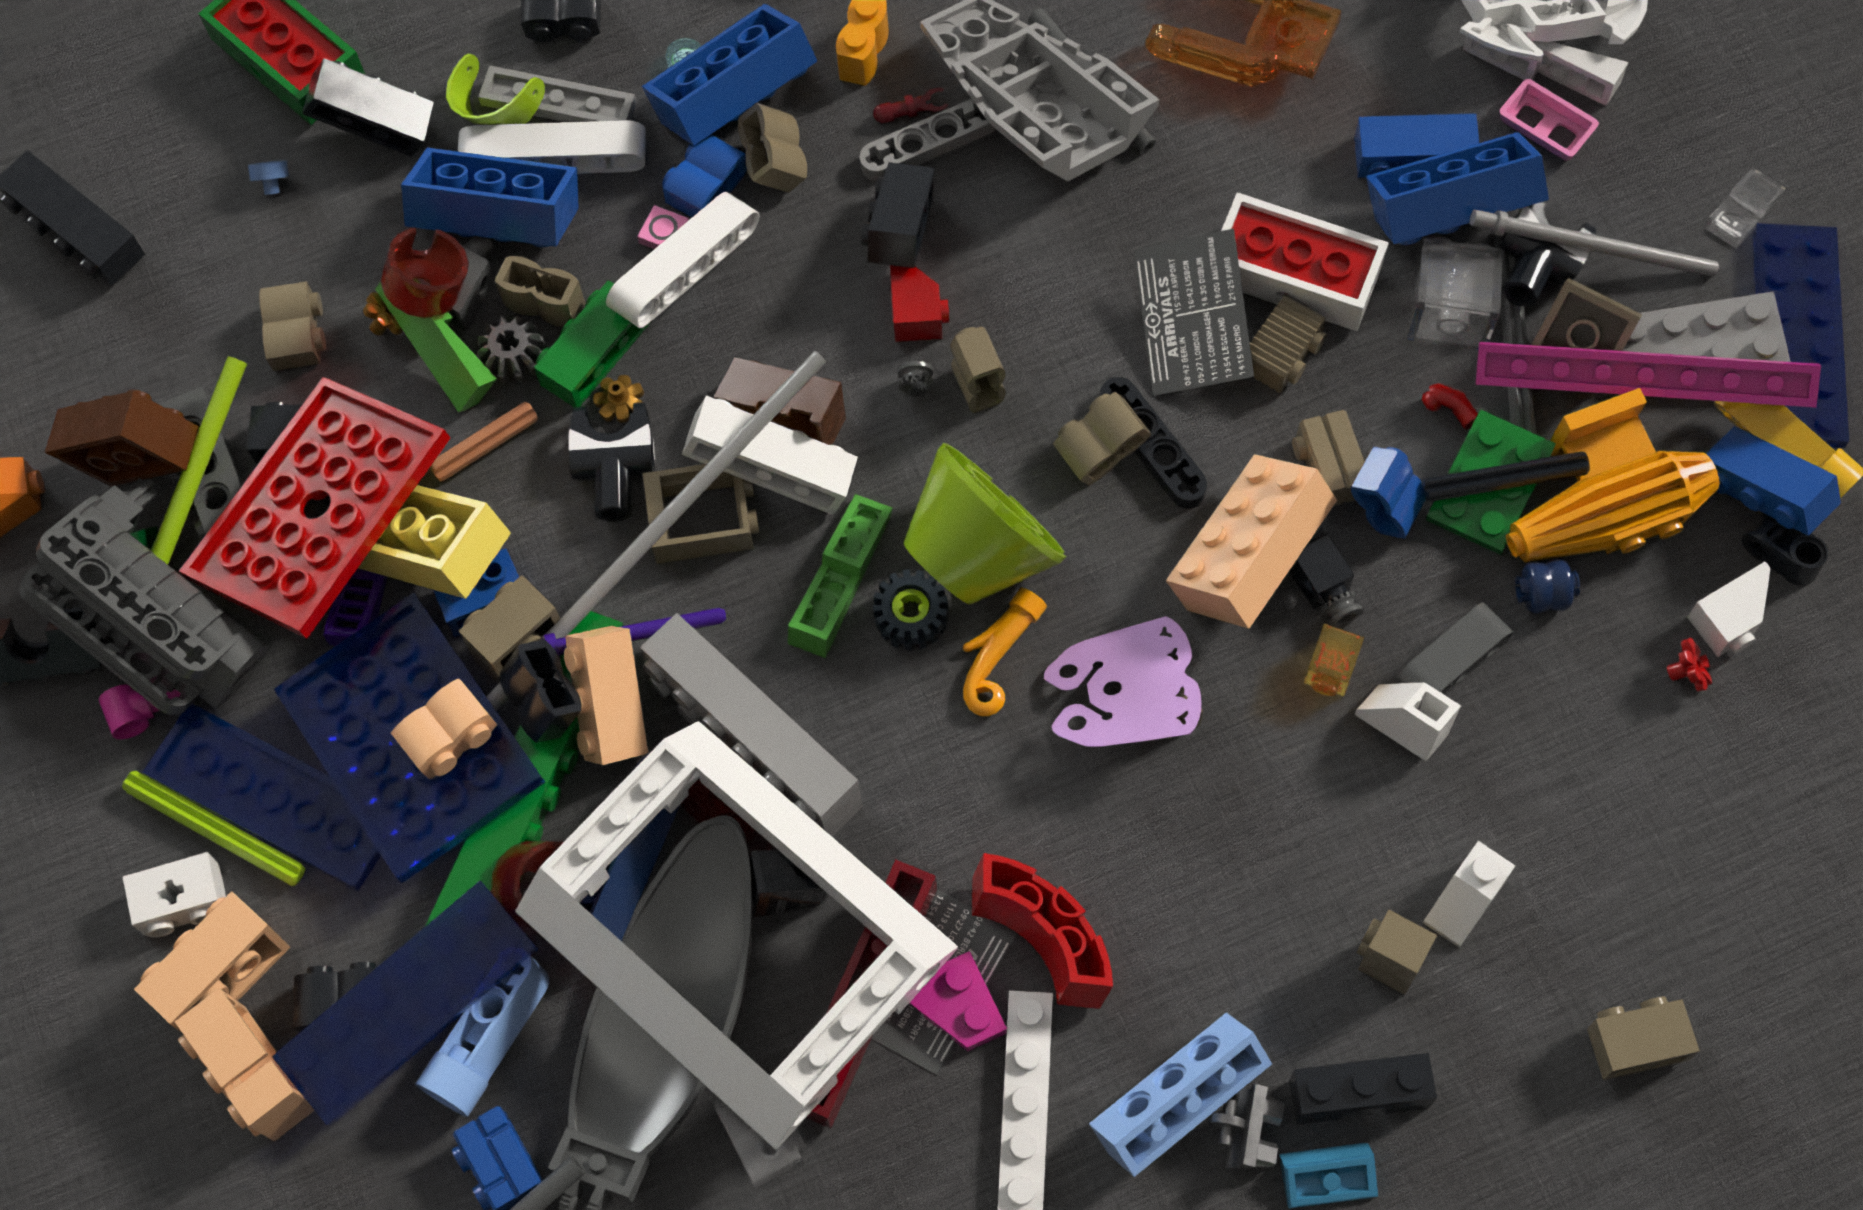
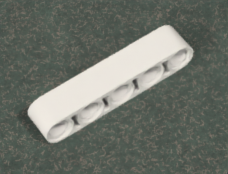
M635 121L466 126L459 131L458 152L577 167V174L634 172L645 166L646 128L641 123Z
M728 192L721 193L623 275L610 289L606 298V306L638 328L645 327L753 233L760 218L758 211Z

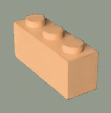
M608 626L565 636L567 648L564 650V661L568 671L571 672L572 684L581 701V711L577 715L580 729L577 734V745L579 751L584 756V760L605 765L647 754L648 747L630 629Z

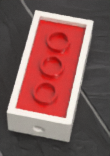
M1237 192L1221 231L1234 228L1243 293L1274 304H1278L1283 295H1286L1324 316L1326 321L1358 331L1382 269L1389 242Z

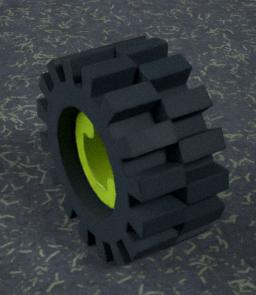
M910 569L902 570V577L898 578L896 572L889 575L890 582L887 584L883 580L879 585L880 592H875L873 598L875 625L877 630H880L881 637L885 641L891 639V646L898 648L901 643L904 644L905 650L912 651V645L918 644L919 650L927 648L926 641L930 640L934 644L938 640V633L943 634L946 630V621L948 622L949 617L948 599L945 596L944 587L941 584L937 585L936 579L931 575L928 579L924 578V571L917 570L916 576H911ZM909 601L919 603V615L915 617L903 616L904 603H909Z

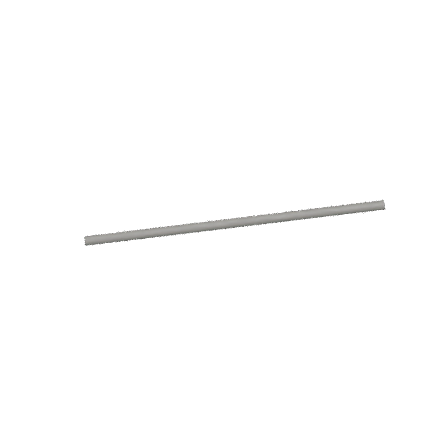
M814 351L546 634L554 633L556 639L570 634L822 368L827 361L818 352ZM501 683L480 703L490 716L508 699Z

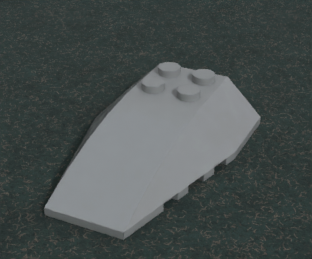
M963 0L922 20L920 28L990 125L1042 168L1066 181H1070L1126 151L1159 106V99L1109 59L1098 53L1091 57L1081 52L1080 44L1068 38L1061 42L1047 35L1048 28L1036 22L1028 25L1020 21L1019 13L993 0Z

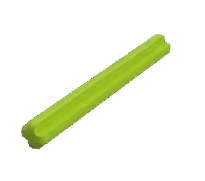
M131 771L123 781L122 788L129 795L290 886L297 885L303 877L306 869L300 862L140 772Z

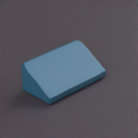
M1368 1143L1296 1151L1279 1155L1289 1209L1378 1197L1374 1153Z

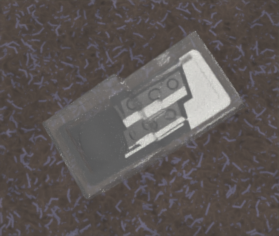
M1753 167L1734 186L1729 197L1709 216L1703 228L1737 249L1763 220L1786 188Z

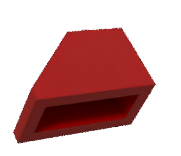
M890 265L895 342L942 339V324L949 323L948 299L940 300L939 284L917 267L908 268Z

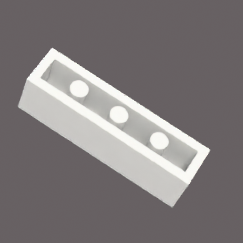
M705 396L694 415L682 455L707 464L754 414L733 407L725 400ZM769 422L724 472L833 515L847 496L858 457L845 452L839 446L827 445L812 439L802 431L790 430Z

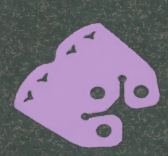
M1165 616L1090 638L1066 649L1047 667L1044 672V679L1060 690H1073L1087 677L1093 669L1095 662H1102L1103 666L1095 672L1087 683L1089 700L1092 705L1106 713H1112L1113 716L1109 720H1103L1100 714L1082 704L1069 705L1063 709L1052 725L1053 732L1059 737L1086 747H1104L1191 734L1200 719L1201 692L1198 683L1185 673L1192 658V650L1188 638L1180 625L1173 619ZM1163 627L1167 628L1166 632L1170 633L1172 637L1160 636ZM1175 648H1177L1175 655H1177L1178 660L1168 656ZM1065 665H1074L1078 669L1076 675L1071 678L1061 677L1059 671ZM1116 681L1121 684V691L1115 695H1107L1103 691L1104 686L1109 682ZM1181 687H1184V695L1188 697L1187 699L1176 696ZM1188 711V715L1184 718L1186 724L1183 725L1177 717ZM1075 716H1081L1086 719L1085 727L1080 730L1070 729L1068 722Z

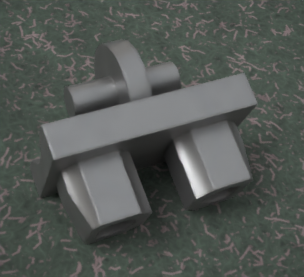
M1253 1084L1250 1089H1241L1236 1093L1235 1100L1229 1099L1224 1103L1222 1114L1213 1113L1208 1117V1125L1220 1130L1218 1145L1228 1147L1225 1169L1239 1172L1251 1168L1267 1169L1276 1165L1277 1144L1261 1140L1260 1135L1262 1125L1272 1128L1280 1125L1283 1120L1285 1104L1267 1095L1268 1087Z

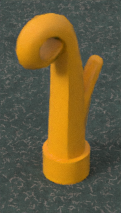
M1021 587L1009 603L1010 607L991 627L978 637L965 643L962 647L965 652H971L982 647L966 676L963 687V699L968 709L976 715L991 716L1003 707L1005 693L1002 687L986 680V678L1031 623H1036L1047 608L1046 603L1038 595L1026 588ZM989 692L993 694V698L989 702H981L978 700V694Z

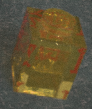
M1324 624L1304 683L1311 685L1316 692L1323 695L1335 696L1338 694L1345 696L1365 637Z

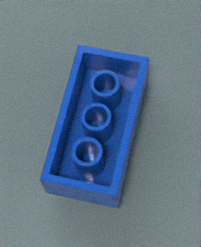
M763 4L647 82L642 88L661 124L694 146L728 122L738 120L755 103L772 97L777 89L788 81L803 76L807 68L817 62V58L800 23L769 5Z
M1519 132L1366 176L1374 219L1391 242L1400 245L1414 244L1420 241L1422 236L1436 232L1439 234L1455 232L1460 228V225L1470 223V216L1473 210L1495 213L1497 210L1509 212L1549 200L1542 155Z
M427 147L401 184L405 226L457 233L462 237L480 236L494 238L499 242L517 241L531 243L537 247H556L579 209L577 167Z

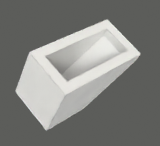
M1766 562L1698 601L1688 615L1689 621L1717 657L1729 650L1737 654L1756 640L1753 634L1763 622L1770 567Z
M1478 841L1438 898L1423 924L1460 948L1510 876L1515 865Z

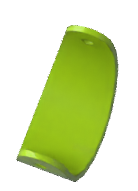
M466 54L454 67L447 81L446 99L454 112L474 125L526 124L531 120L544 97L545 85L540 78H531L510 103L497 111L475 116L471 111L470 95L479 71V61L473 54Z

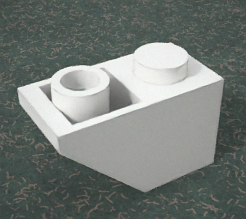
M1425 682L1379 684L1358 707L1355 715L1421 759L1427 761L1448 736L1461 705Z

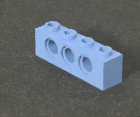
M1225 1013L1091 1121L1089 1125L1107 1153L1135 1177L1265 1071L1272 1063L1254 1032L1228 1013Z

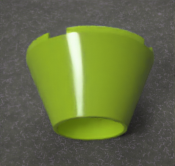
M943 443L937 450L904 540V546L908 552L934 579L957 598L971 605L1056 566L1067 557L1063 554L1065 551L1059 543L1011 495L1007 496L991 482L992 478L965 455L949 444Z

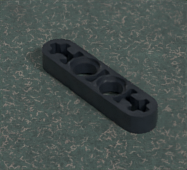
M1123 377L1108 379L1101 387L1100 396L1103 394L1110 395L1112 392H1116L1119 395L1125 393V400L1140 419L1147 420L1153 427L1150 432L1151 436L1134 451L1177 506L1184 509H1192L1199 506L1204 501L1207 491V480L1203 472L1130 380ZM1167 449L1175 454L1176 460L1171 465L1162 466L1155 462L1153 455L1158 450ZM1181 468V478L1188 486L1196 484L1195 494L1188 490L1181 492L1182 482L1177 475Z

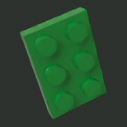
M1480 409L1448 474L1550 457L1556 443ZM1536 484L1434 501L1426 516V520L1501 555L1507 544L1506 535L1510 533V525L1519 520Z

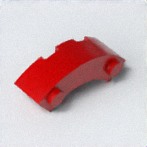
M983 853L972 877V916L983 917L1003 924L1021 935L1034 947L1044 960L1053 979L1057 1005L1100 1009L1113 988L1112 969L1101 935L1096 936L1093 928L1085 918V909L1062 886L1057 889L1051 883L1036 875L1037 870L1010 858Z

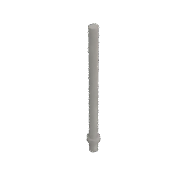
M1473 210L1470 216L1471 226L1490 229L1491 234L1498 236L1509 233L1711 277L1717 274L1719 268L1718 262L1714 260L1508 217V213L1497 210L1495 213Z

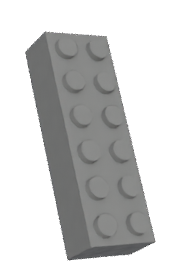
M678 613L640 647L645 660L642 667L650 676L648 683L661 697L666 698L670 695L680 704L677 710L690 724L699 721L831 837L863 807L858 779Z

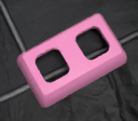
M1525 79L1500 109V118L1504 124L1564 161H1569L1576 155L1599 125L1598 120L1531 79ZM1525 106H1530L1543 115V118L1535 128L1516 118ZM1558 126H1562L1576 135V138L1567 148L1548 138Z

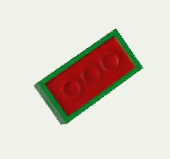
M214 0L198 13L211 40L310 125L317 120L303 115L302 111L312 74L324 58L330 61L342 62L350 69L365 74L357 52L296 0Z

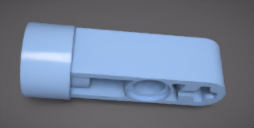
M511 949L505 952L492 968L440 1050L435 1052L415 1085L439 1103L462 1116L468 1117L489 1085V1079L549 986V976L546 970L523 949Z

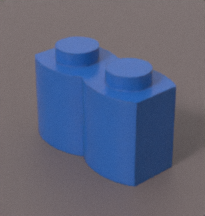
M709 135L694 146L690 144L685 152V160L676 168H671L664 176L662 187L665 203L690 217H694L721 193H731L747 171L746 154L713 135Z
M1373 446L1351 486V493L1357 503L1366 510V518L1371 526L1380 534L1402 539L1406 538L1426 501L1422 481L1413 474V469L1407 455L1394 447L1379 448Z

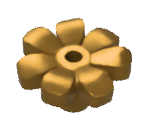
M372 292L366 299L368 304L363 308L364 315L374 319L369 325L370 331L375 335L381 336L388 328L395 335L402 334V328L379 294Z
M620 375L617 381H613L609 377L603 379L600 386L604 392L595 393L593 397L595 406L601 408L599 411L601 418L608 422L616 415L619 423L629 421V411L633 413V404L642 402L639 399L644 395L641 384H632L630 377L627 375Z

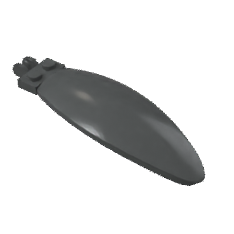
M721 815L705 820L692 828L683 837L638 902L621 940L729 1039L736 1023L745 990L753 933V872L750 851L745 833L734 818ZM596 987L586 1016L576 1055L570 1090L568 1128L566 1127L548 1166V1170L552 1173L565 1160L573 1156L582 1164L586 1173L563 1193L558 1210H576L582 1197L583 1186L594 1189L585 1210H605L609 1195L632 1203L651 1162L649 1158L677 1130L706 1088L702 1082L598 987Z

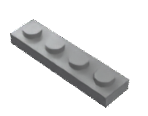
M490 65L478 96L481 106L500 109L510 103L531 78L537 77L544 82L545 92L539 108L533 115L536 117L561 122L631 121L637 104L635 94Z

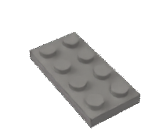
M1774 291L1640 313L1642 316L1623 351L1791 362Z

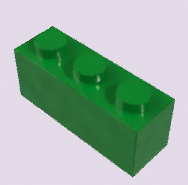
M609 280L600 290H595L588 297L585 308L575 319H570L564 325L560 337L551 348H545L540 353L534 366L540 385L572 407H580L648 327L646 325L643 328H638L606 306L607 295L614 285Z

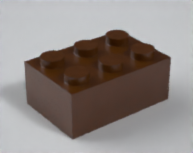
M131 389L124 393L103 396L100 399L78 402L75 405L59 408L44 453L111 487L134 482L139 478L144 480L186 471L199 426L186 420L184 414L180 411L165 408L152 401V397L149 394Z

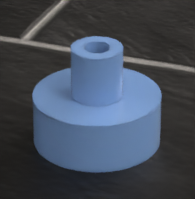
M287 160L248 165L250 181L262 180L264 195L280 193L278 178L289 176Z

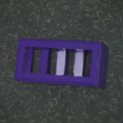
M357 568L334 600L328 615L323 636L329 645L370 650L387 576ZM355 579L374 581L372 588L353 586ZM351 594L368 596L367 601L350 599ZM347 609H362L363 613L362 615L347 613ZM344 621L359 623L357 628L343 626Z

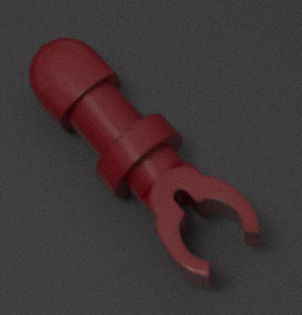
M936 87L927 90L924 95L912 97L909 94L904 96L902 101L891 104L890 102L879 104L874 108L873 117L879 123H888L894 121L895 118L906 115L909 116V119L917 117V112L942 111L948 106L946 103L936 107L932 103L926 104V101L931 99L933 93L943 92L944 89Z

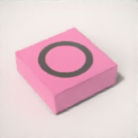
M654 205L637 236L639 244L653 249L657 248L688 222L689 218Z

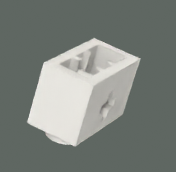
M208 852L123 876L131 923L144 936L162 937L174 932V927L188 923L198 925L206 917L208 908L219 898L226 897L220 865Z

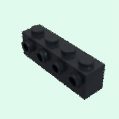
M26 150L0 174V192L2 193L0 202L15 216L19 212L27 217L25 222L39 236L42 237L47 233L52 237L51 243L65 257L69 258L71 255H74L79 259L78 265L92 279L95 280L100 276L112 286L145 255L132 233L30 151Z

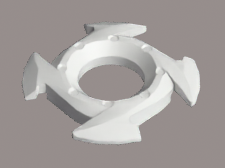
M1461 0L1474 22H1468L1461 27L1460 33L1483 46L1505 54L1541 62L1544 53L1531 41L1551 42L1600 35L1608 38V44H1623L1638 30L1646 14L1648 0Z

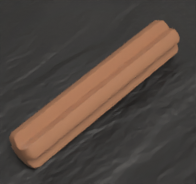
M523 402L444 452L430 466L433 475L440 482L447 480L536 423L538 416L534 408L529 403Z

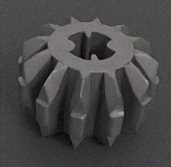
M517 315L511 323H507V320L500 316V325L494 327L486 324L485 330L487 335L478 336L477 344L480 350L477 351V357L504 384L511 377H515L516 381L522 384L524 373L536 376L534 366L538 356L544 349L545 342L543 337L537 334V328L532 322L524 324L522 318Z

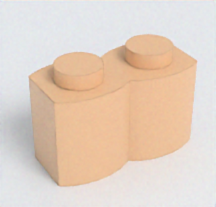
M456 679L440 689L425 706L405 717L393 729L391 734L418 769L428 779L450 772L456 766L457 759L464 751L470 748H478L486 743L497 723L460 679Z

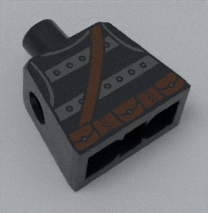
M778 849L751 852L753 918L814 907L821 904L825 890Z

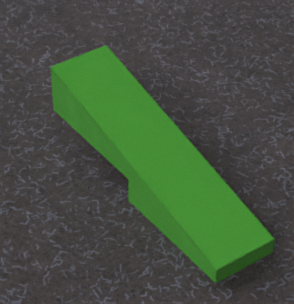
M401 261L394 262L375 290L457 411L460 413L477 405L497 378L450 329L448 324L453 317Z
M857 494L854 495L822 554V564L788 625L789 645L826 658L890 520L892 507Z

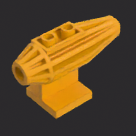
M1640 388L1565 415L1550 439L1551 442L1556 443L1551 455L1558 456L1581 451L1586 452L1590 471L1584 476L1576 477L1577 483L1510 525V533L1506 535L1508 548L1515 558L1520 557L1524 562L1602 550H1605L1608 554L1621 549L1622 553L1625 554L1642 547L1646 543L1645 539L1659 535L1660 539L1669 538L1684 529L1683 524L1719 489V476L1716 467L1710 457L1703 452L1655 451L1638 416L1647 403Z

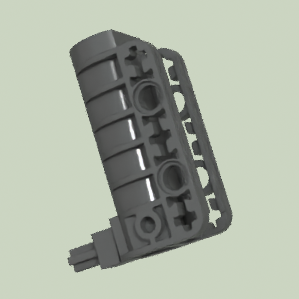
M139 478L123 492L114 485L102 496L94 495L86 499L47 530L40 538L36 547V556L39 561L24 575L19 590L21 597L37 612L165 714H181L200 697L213 708H219L256 669L265 656L268 646L130 535L139 520L143 507L158 495V492L152 488L154 483L151 480L146 479L143 481ZM45 583L49 586L48 590L42 589L38 591L35 588L33 589L34 584L39 586ZM59 595L63 596V597H61L60 600L57 602V605H55V604L52 602L53 599L56 601V600L58 599ZM67 606L78 607L85 613L86 618L74 620L64 612L63 608ZM95 622L97 624L95 629L92 627L90 632L87 631L91 623ZM109 636L115 640L113 644L108 643L106 645L100 641L101 638L106 639ZM125 649H128L129 651H127L123 659L118 656L119 653L122 654ZM134 659L143 660L149 664L152 671L148 674H141L130 665V661ZM160 675L163 679L161 682L158 681L155 686L153 683L157 676ZM177 690L180 692L179 697L169 699L168 695H166L167 691Z

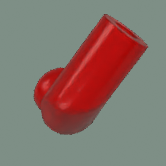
M1438 383L1429 386L1430 390L1422 394L1421 400L1428 410L1438 411L1443 405L1451 409L1465 430L1472 427L1478 412L1462 391Z

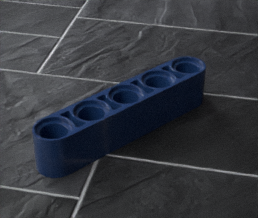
M648 752L647 754H645V755L637 762L635 768H636L651 752ZM680 805L672 813L663 808L606 867L610 878L592 897L588 894L580 902L588 912L619 940H622Z

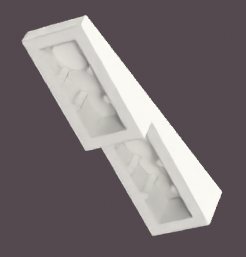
M1467 36L1463 46L1464 51L1523 80H1533L1538 72L1607 106L1621 84L1629 63L1555 42L1531 41L1544 53L1541 62L1505 54L1483 46Z

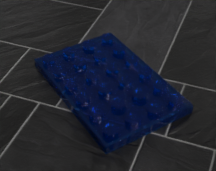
M414 593L274 688V691L392 873L401 883L408 880L545 783L541 774ZM460 679L497 723V726L491 732V736L486 743L478 748H470L464 751L457 759L456 766L450 772L428 779L410 759L391 732L405 717L425 706L440 689L450 682Z

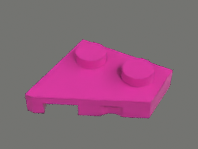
M970 951L947 961L909 1003L922 1013L924 1018L949 1034L951 1039L966 1051H970L1007 1033V1027Z

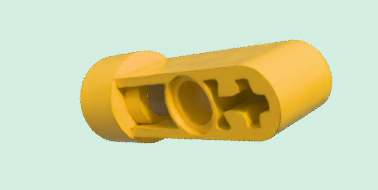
M1714 401L1715 407L1736 427L1836 475L1840 498L1863 476V468L1841 448L1835 451L1786 406Z

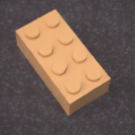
M1254 454L1168 576L1166 582L1187 611L1249 629L1337 502V499L1318 469Z

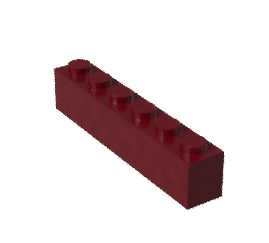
M895 859L885 883L922 916L926 917L937 892L936 876ZM866 926L826 1014L888 947ZM872 1036L836 1075L838 1083L806 1117L807 1119L830 1129L832 1128Z

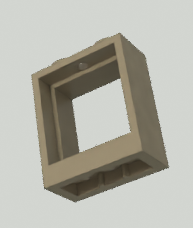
M706 464L643 473L649 525L666 508L665 497L678 495ZM723 471L705 491L734 487L740 528L670 539L668 529L652 546L657 564L754 549L752 534L759 533L756 509L748 510L747 497L754 496L753 483Z

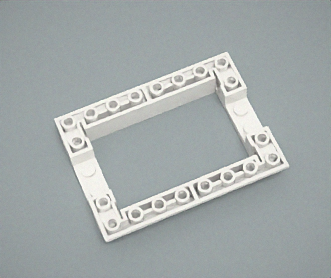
M699 721L664 738L539 867L515 910L526 923L775 1150L783 1144L838 1083L836 1075L894 1011L899 1015L958 949L954 942ZM699 778L703 785L888 946L771 1075L767 1074L580 904L588 894L592 897L610 878L606 867L663 808L672 813L689 795L687 790Z

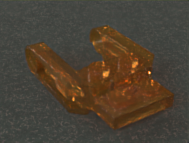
M1245 0L1261 5L1245 39V45L1184 26L1183 29L1166 24H1153L1145 40V46L1151 54L1162 60L1251 87L1276 78L1280 69L1314 79L1340 23L1341 10L1309 0Z

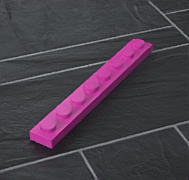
M1479 342L1475 385L1624 394L1640 388L1644 396L1816 408L1821 365L1815 363Z

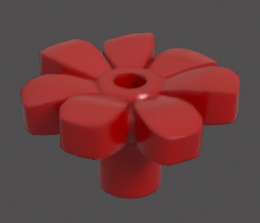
M1692 638L1682 640L1683 652L1678 654L1679 662L1667 665L1668 675L1672 681L1688 677L1690 682L1694 683L1697 692L1707 690L1708 685L1712 684V678L1706 670L1711 667L1706 654L1701 655L1699 646Z

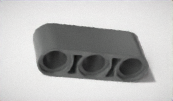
M1482 602L1412 659L1399 672L1396 681L1398 683L1425 682L1446 695L1495 654L1511 638L1514 632Z

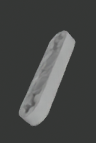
M969 99L868 143L860 151L861 171L865 177L877 181L878 177H884L888 162L917 166L989 135L995 128L990 125L987 119L982 121L980 117H975L976 112L981 114L982 112L975 102ZM961 118L964 119V124H968L967 129H964ZM942 125H951L957 129V132L952 137L942 138L938 136L936 130ZM908 140H917L923 145L915 153H907L901 148L903 143ZM891 148H895L897 159H894V154L890 152ZM877 156L879 160H883L884 164L877 166L875 162H871V158Z

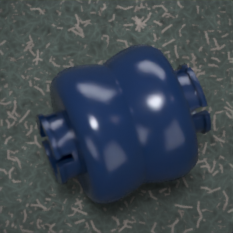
M1561 559L1552 560L1545 564L1530 562L1523 567L1522 576H1517L1515 579V584H1520V586H1515L1517 600L1519 603L1524 602L1527 610L1534 614L1543 613L1548 610L1565 611L1572 606L1574 596L1578 597L1580 594V589H1575V587H1580L1578 573L1576 570L1571 571L1568 563Z

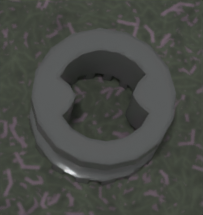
M910 361L898 367V376L901 378L898 381V389L904 392V394L910 392V395H913L916 392L917 395H920V391L926 394V391L930 392L931 389L933 390L934 381L931 378L933 376V366L922 361Z
M1350 591L1339 594L1340 599L1335 596L1333 598L1335 602L1329 600L1321 608L1324 616H1330L1328 624L1332 629H1338L1350 624L1364 612L1360 604L1354 603L1356 600L1354 592Z

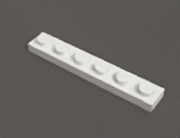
M1009 991L998 1210H1043L1053 993Z

